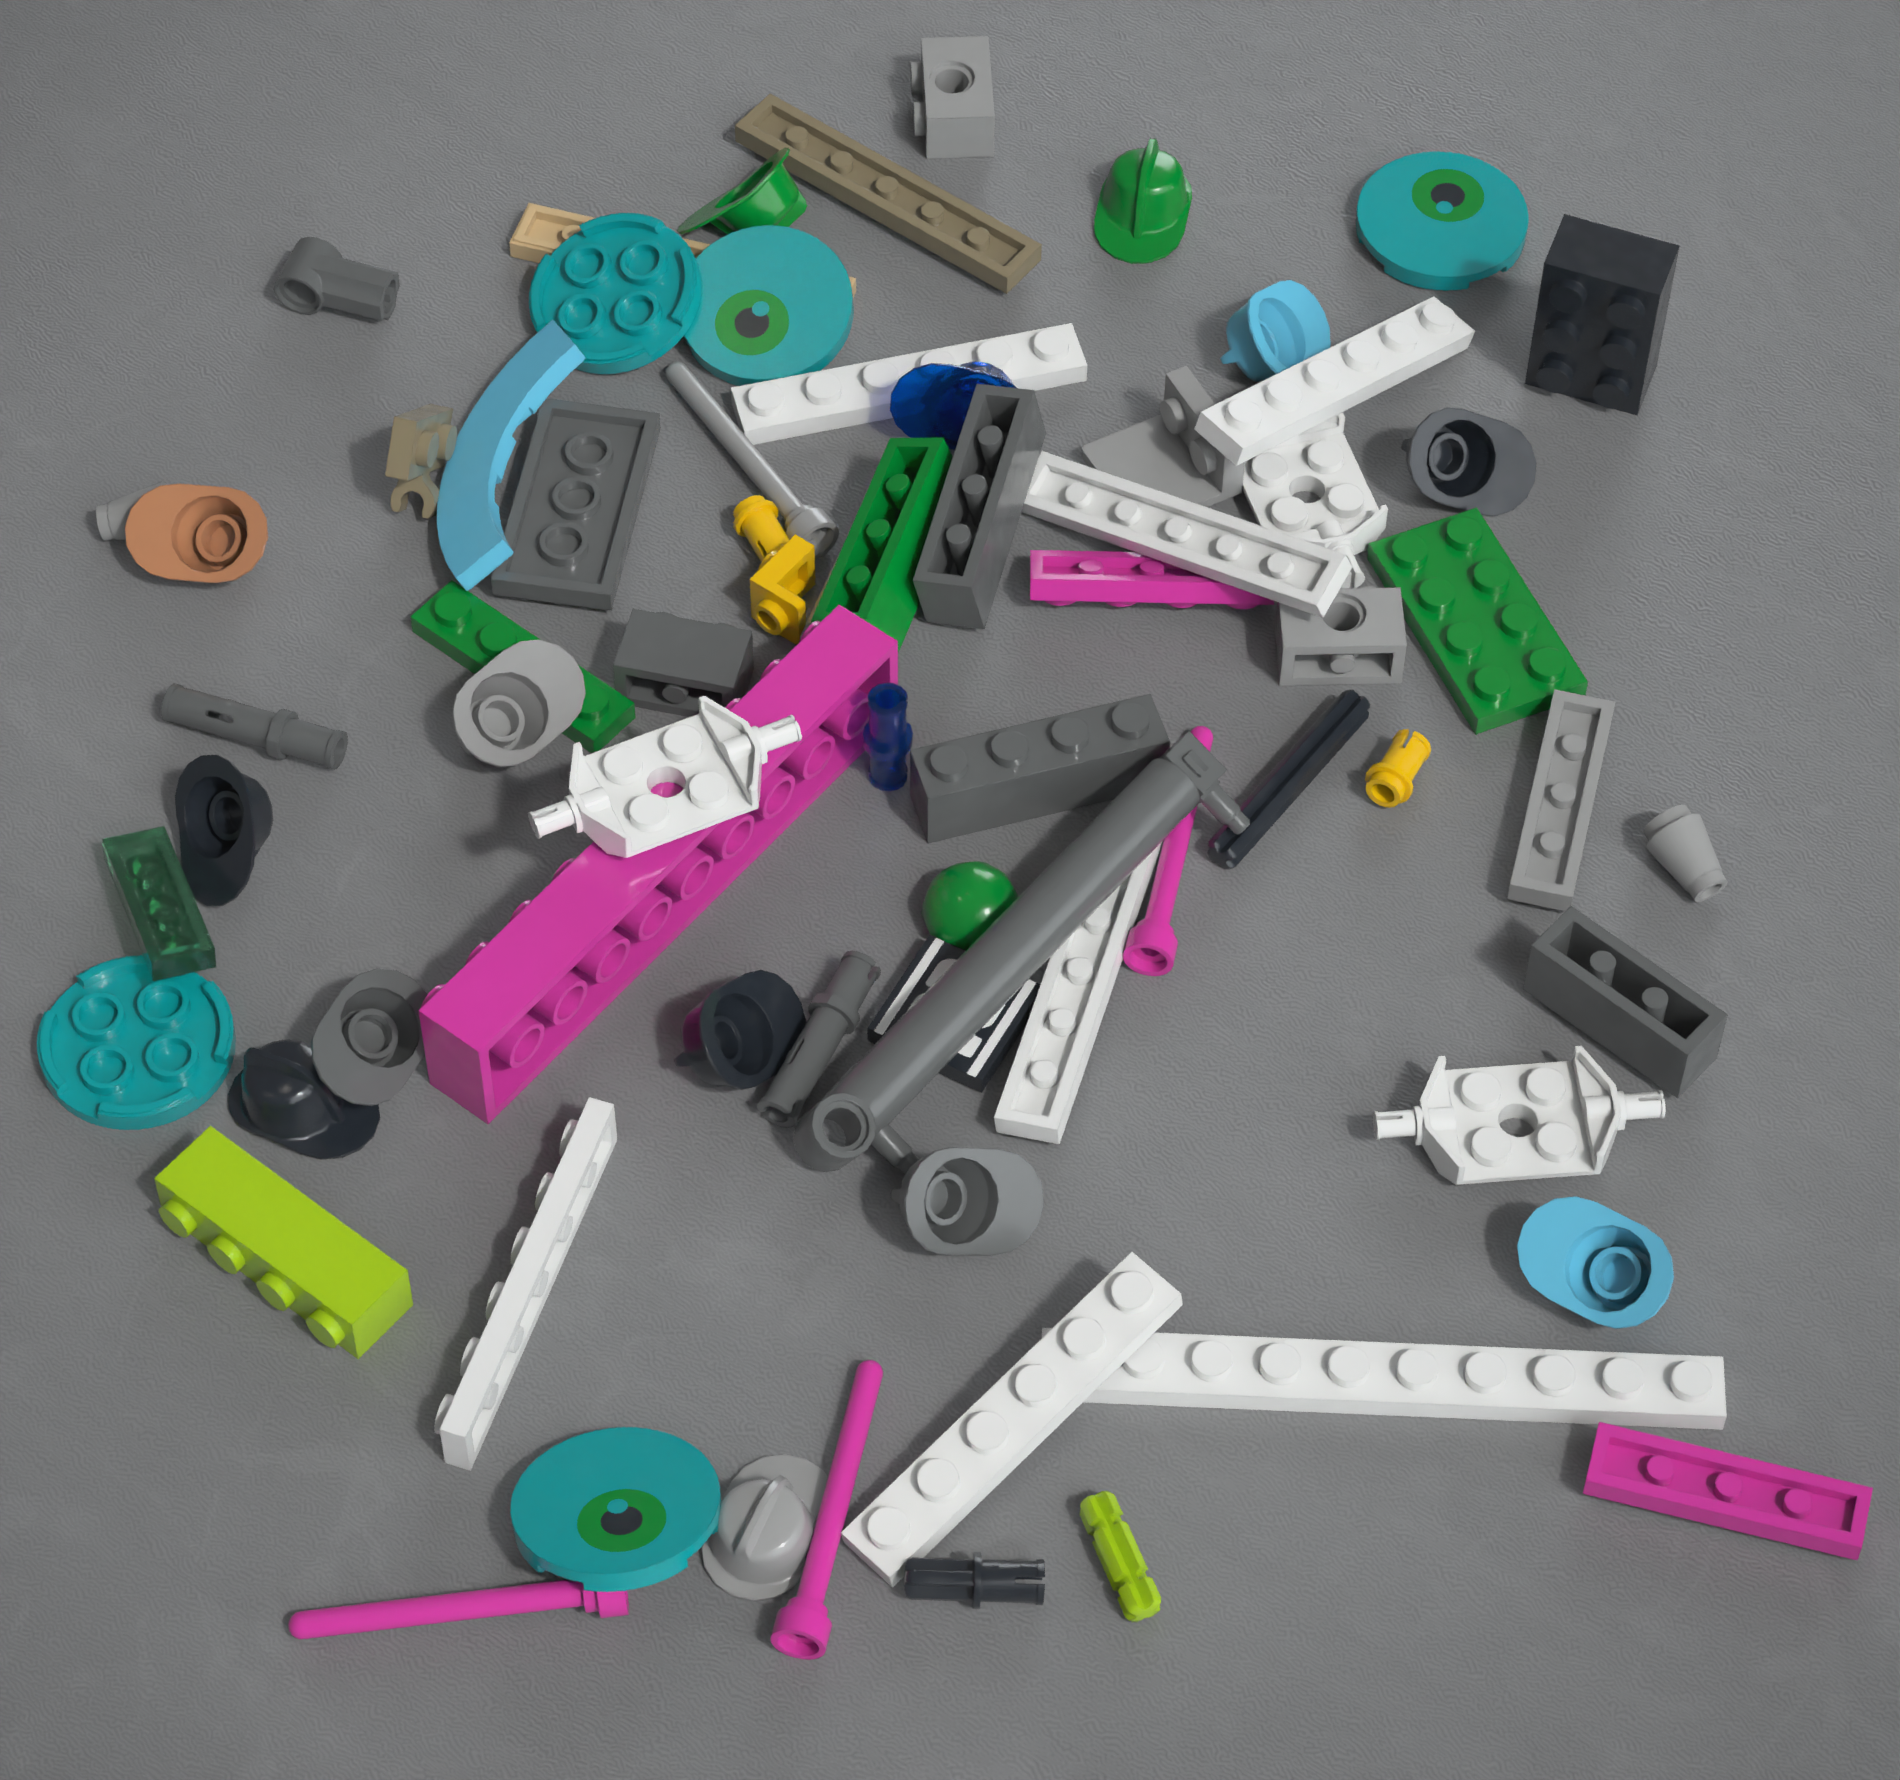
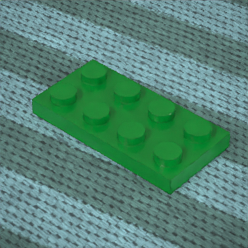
M1477 507L1369 543L1367 555L1369 563L1385 588L1401 587L1404 619L1475 735L1549 710L1554 689L1586 696L1587 679Z

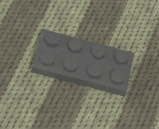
M546 398L539 411L504 532L505 538L514 553L493 571L491 584L494 595L612 611L661 429L660 413Z

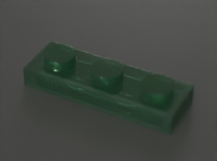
M165 826L102 839L104 860L152 980L157 981L215 968L216 954L214 944Z

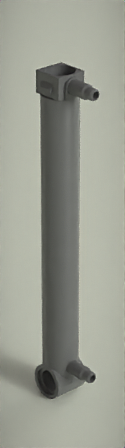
M1190 731L1174 743L1160 758L1152 760L825 1096L801 1117L795 1126L793 1140L796 1152L805 1164L818 1171H836L854 1160L872 1145L893 1167H898L905 1175L908 1169L919 1159L912 1152V1148L889 1124L1199 803H1202L1221 824L1227 825L1235 834L1242 833L1250 825V820L1242 813L1240 806L1219 785L1220 781L1218 779L1227 769ZM824 1119L835 1121L842 1127L846 1137L844 1147L835 1145L828 1140L823 1129Z

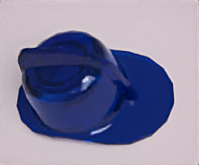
M974 361L960 364L959 366L930 363L913 368L899 378L891 392L890 412L895 424L908 437L944 438L948 448L955 450L976 384L1017 387L1002 369L991 363Z

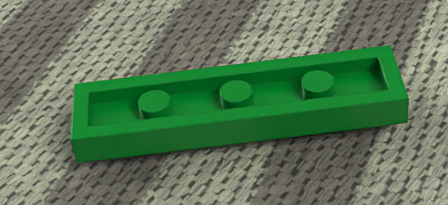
M453 580L410 616L413 633L474 674L502 651L516 643L539 640L538 637L469 591H466L465 588ZM579 666L583 673L586 694L581 712L562 734L575 743L580 742L582 748L590 753H594L605 747L636 718L635 703Z

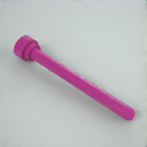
M1205 726L1194 727L1190 732L1210 752L1213 743L1211 730ZM1198 805L1164 839L1145 919L1139 921L1137 926L1130 929L1128 933L1123 960L1130 969L1139 974L1161 976L1167 974L1173 968L1178 940L1174 935L1173 928L1170 926V921Z
M865 1360L856 1369L797 1595L788 1600L787 1605L779 1609L776 1615L770 1640L778 1651L790 1657L812 1660L822 1657L826 1652L832 1623L827 1617L828 1609L823 1603L883 1378V1369L874 1360Z
M567 1579L299 1611L294 1613L289 1619L288 1629L291 1635L297 1639H311L581 1606L585 1607L586 1613L599 1612L600 1618L629 1615L628 1590L616 1592L586 1591L582 1582Z

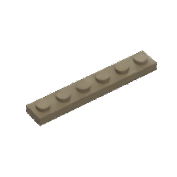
M771 93L735 125V141L766 159H769L785 147L789 148V154L783 162L787 171L1006 294L1041 261L1042 244Z

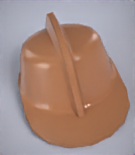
M180 483L160 485L143 494L131 508L125 525L126 546L135 562L151 575L169 580L204 583L234 581L250 572L263 556L268 540L267 518L260 504L245 491L229 487Z

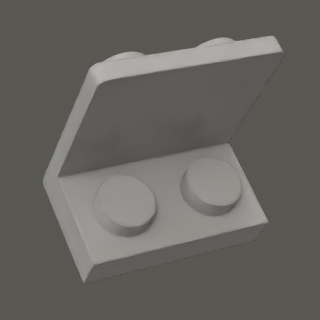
M1187 365L1166 373L1164 400L1160 403V415L1085 444L1082 447V458L1088 467L1205 507L1242 493L1245 462L1235 466L1194 430L1200 412L1215 405V403Z

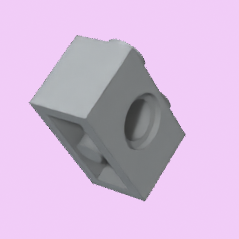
M989 37L921 38V61H911L910 73L912 96L922 95V101L913 102L914 136H925L926 159L994 157L995 113Z
M1365 586L1340 589L1323 618L1277 602L1274 633L1279 686L1402 683L1407 641L1401 587L1376 588Z

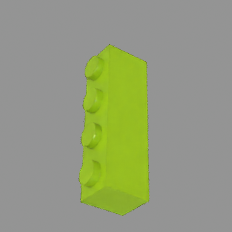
M211 1125L154 1178L161 1205L158 1210L159 1214L174 1233L183 1238H187L191 1234L207 1246L209 1254L221 1268L231 1274H236L238 1271L242 1272L256 1283L261 1295L273 1307L280 1311L290 1308L305 1319L312 1334L330 1348H335L339 1345L359 1359L413 1306L409 1275L406 1268Z

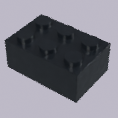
M1564 214L1543 266L1525 384L1638 416L1657 367L1680 245Z

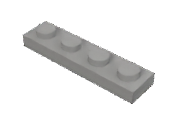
M1554 689L1507 899L1566 911L1572 905L1613 718L1615 701Z

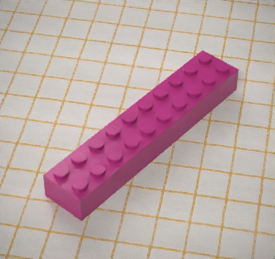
M838 605L822 621H815L809 625L803 633L799 644L782 660L776 659L772 661L762 673L759 682L742 699L735 698L725 707L748 721L751 727L757 726L758 728L792 714L801 730V741H796L767 752L768 762L762 764L758 809L628 858L607 854L593 841L576 859L570 858L566 860L554 874L552 882L533 900L529 899L521 903L513 912L509 923L490 942L480 943L469 955L465 966L446 984L437 985L425 997L418 1011L429 1084L486 1124H489L898 719L897 640L841 605ZM664 782L654 786L651 792L668 798L679 794L683 787L676 783Z

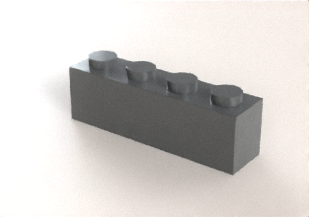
M976 384L913 578L926 622L985 629L1046 435L1034 390Z
M1151 694L911 749L910 797L927 843H932L1114 800L1152 760L1160 758L1170 748V740Z

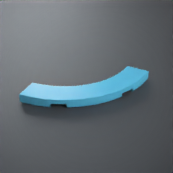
M551 320L533 336L487 387L457 436L454 453L445 466L437 502L439 544L447 565L466 591L472 589L514 553L501 527L499 506L495 503V486L501 483L507 462L516 444V440L512 437L515 429L529 416L535 414L550 393L585 359V356L554 320Z

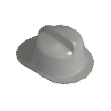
M539 639L520 641L505 649L466 681L455 696L452 717L455 732L462 742L461 748L466 754L471 753L480 761L497 767L518 766L533 758L566 730L581 712L586 694L583 673L574 657L557 644Z
M783 1454L762 1457L746 1465L738 1473L721 1499L718 1532L711 1534L701 1547L704 1568L716 1586L732 1597L749 1601L776 1598L796 1586L803 1573L828 1476L821 1468L807 1459Z

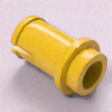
M754 495L744 499L735 507L733 511L735 518L733 528L739 536L748 539L761 562L771 551H779L789 541L788 536L777 520L778 508L773 501L766 500L761 495Z
M1409 729L1399 730L1394 735L1392 743L1379 763L1373 764L1367 770L1365 776L1366 793L1376 804L1391 808L1406 802L1412 795V781L1422 764L1431 754L1430 743L1419 732H1413L1412 737L1404 748L1403 744L1409 736Z

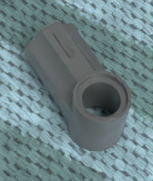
M305 237L296 243L274 283L273 290L276 298L285 307L299 314H315L322 306L382 321L383 319L389 320L395 309L400 283L398 272L344 259L336 247L329 242L317 237Z

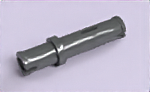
M175 683L167 689L162 701L161 716L163 721L179 723L223 738L264 748L267 754L273 758L283 760L288 756H292L313 763L323 764L327 768L335 770L341 765L346 754L348 736L345 731L332 730L324 726L299 720L298 714L294 711L280 709L277 713L231 699L187 689ZM220 714L233 717V722L220 720Z
M853 950L847 951L841 958V963L824 993H817L808 1006L809 1019L791 1050L786 1055L767 1092L757 1104L758 1111L764 1112L762 1116L771 1123L785 1128L793 1127L796 1124L800 1111L819 1078L824 1073L844 1034H851L860 1021L858 1010L872 985L881 975L880 967L874 966L876 962L868 955Z

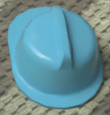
M1292 280L1279 281L1254 293L1248 300V303L1231 316L1226 327L1227 341L1230 349L1220 359L1222 364L1237 363L1242 372L1254 382L1264 381L1330 348V327L1325 312L1316 297L1304 285Z
M1577 1196L1553 1199L1537 1208L1524 1223L1517 1244L1520 1268L1533 1288L1547 1299L1596 1324L1615 1329L1638 1326L1655 1316L1668 1299L1674 1280L1672 1256L1659 1236L1646 1226L1597 1202Z

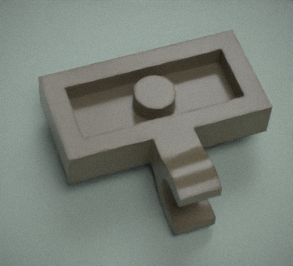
M430 403L394 416L385 476L398 479L397 485L391 494L392 511L401 512L406 510L408 496L411 491L419 493L424 501L422 517L429 519L437 515L439 489L432 482L430 472L444 467L445 460L449 461L454 453L457 441V428L451 425L453 408Z

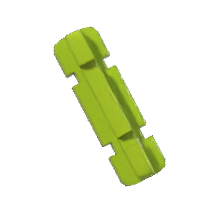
M1101 1491L1096 1495L1087 1496L1080 1503V1517L1087 1533L1095 1539L1092 1544L1112 1589L1118 1591L1120 1595L1117 1600L1125 1618L1131 1622H1138L1154 1616L1160 1611L1161 1596L1153 1578L1147 1577L1145 1573L1148 1567L1128 1523L1121 1520L1120 1516L1123 1512L1115 1495L1109 1491Z

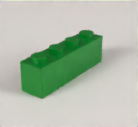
M944 438L889 439L813 614L811 623L822 621L838 605H841L897 640L899 653L920 603L913 578L953 458Z

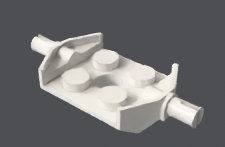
M1340 413L1245 461L1242 489L1258 525L1345 554L1352 569L1341 586L1344 589L1350 588V583L1353 588H1357L1364 582V573L1361 571L1354 555L1368 550L1369 543L1376 541L1385 530L1388 508L1386 505H1382L1379 510L1343 433L1345 416L1343 413ZM1300 491L1315 493L1321 499L1313 503H1304L1301 499L1292 497V495Z
M702 696L698 698L699 714L589 755H583L582 745L580 742L573 744L569 795L565 796L563 801L534 812H528L531 827L539 839L544 835L573 825L577 833L584 831L607 854L624 858L634 856L758 809L762 764L768 762L767 752L796 741H801L800 727L792 714L759 728L757 726L751 727L748 721L708 697ZM664 782L676 783L683 787L679 794L668 798L651 792L654 786Z
M1575 1046L1572 1061L1445 1070L1446 1057L1439 1056L1420 1098L1419 1106H1413L1412 1110L1374 1111L1373 1129L1376 1140H1380V1138L1414 1136L1415 1145H1422L1437 1172L1455 1185L1600 1174L1608 1159L1617 1131L1625 1129L1626 1120L1665 1118L1666 1107L1662 1090L1629 1094L1617 1091L1616 1084L1582 1046ZM1518 1118L1528 1122L1534 1129V1132L1524 1137H1515L1502 1130L1499 1124L1506 1119Z

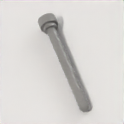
M675 361L669 364L666 369L668 381L769 501L774 502L778 512L785 519L784 527L789 540L796 534L815 546V559L829 552L838 540L839 528L828 514L821 508L803 505L684 363Z

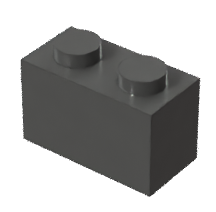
M633 608L613 663L615 690L633 701L635 707L686 717L699 714L698 698L702 696L708 697L725 708L733 699H742L746 695L754 670L752 631L736 628L725 623L713 624L677 617L667 612L655 613Z

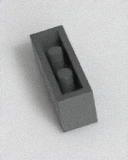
M1570 906L1531 945L1523 990L1676 1098H1679L1717 1059L1728 1014L1574 907Z

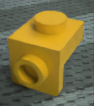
M795 534L779 551H771L763 559L757 572L750 578L751 618L756 620L758 625L772 635H781L796 645L799 644L800 635L806 625V604L802 597L816 584L815 546Z

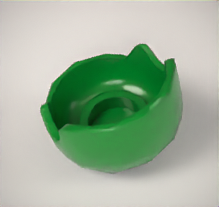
M980 861L956 863L941 871L931 881L923 901L921 914L930 935L966 951L1019 896L1008 876L988 863Z

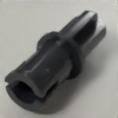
M974 1552L973 1559L912 1557L907 1560L905 1565L904 1591L906 1597L910 1600L972 1602V1609H980L981 1602L1035 1603L1036 1605H1043L1045 1584L1016 1583L1015 1580L1042 1581V1578L1045 1577L1044 1559H1037L1036 1561L982 1559L981 1552Z

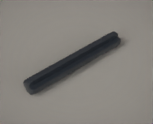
M1349 689L1343 691L1240 805L1242 813L1250 820V825L1240 834H1235L1227 825H1222L1209 840L1207 855L1212 862L1219 863L1220 866L1228 870L1236 867L1369 718L1368 709L1370 708V703L1366 697L1359 696L1354 690Z

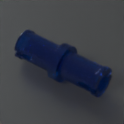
M894 683L878 684L868 693L869 721L864 726L863 744L869 754L870 761L868 773H870L869 782L875 788L888 792L903 787L907 782V753L911 750L913 744V731L911 725L907 722L906 714L908 695L901 686Z

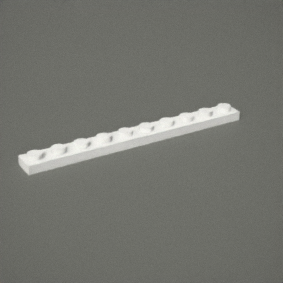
M1042 1328V1338L1052 1328ZM1155 1332L1084 1401V1403L1598 1424L1603 1422L1621 1426L1723 1430L1727 1417L1723 1357Z

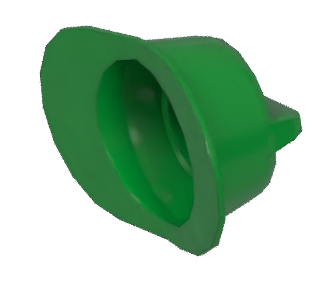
M1150 138L1145 148L1128 150L1117 157L1110 168L1107 179L1102 185L1095 214L1094 232L1101 248L1114 259L1130 264L1152 263L1166 258L1179 246L1185 233L1192 201V186L1184 176L1183 168L1174 156L1159 149L1157 139Z
M785 147L776 152L746 180L688 217L679 226L677 232L679 234L691 232L709 222L727 234L754 226L776 225L789 227L805 212L807 207L805 197L798 190L797 185L783 165L790 149Z

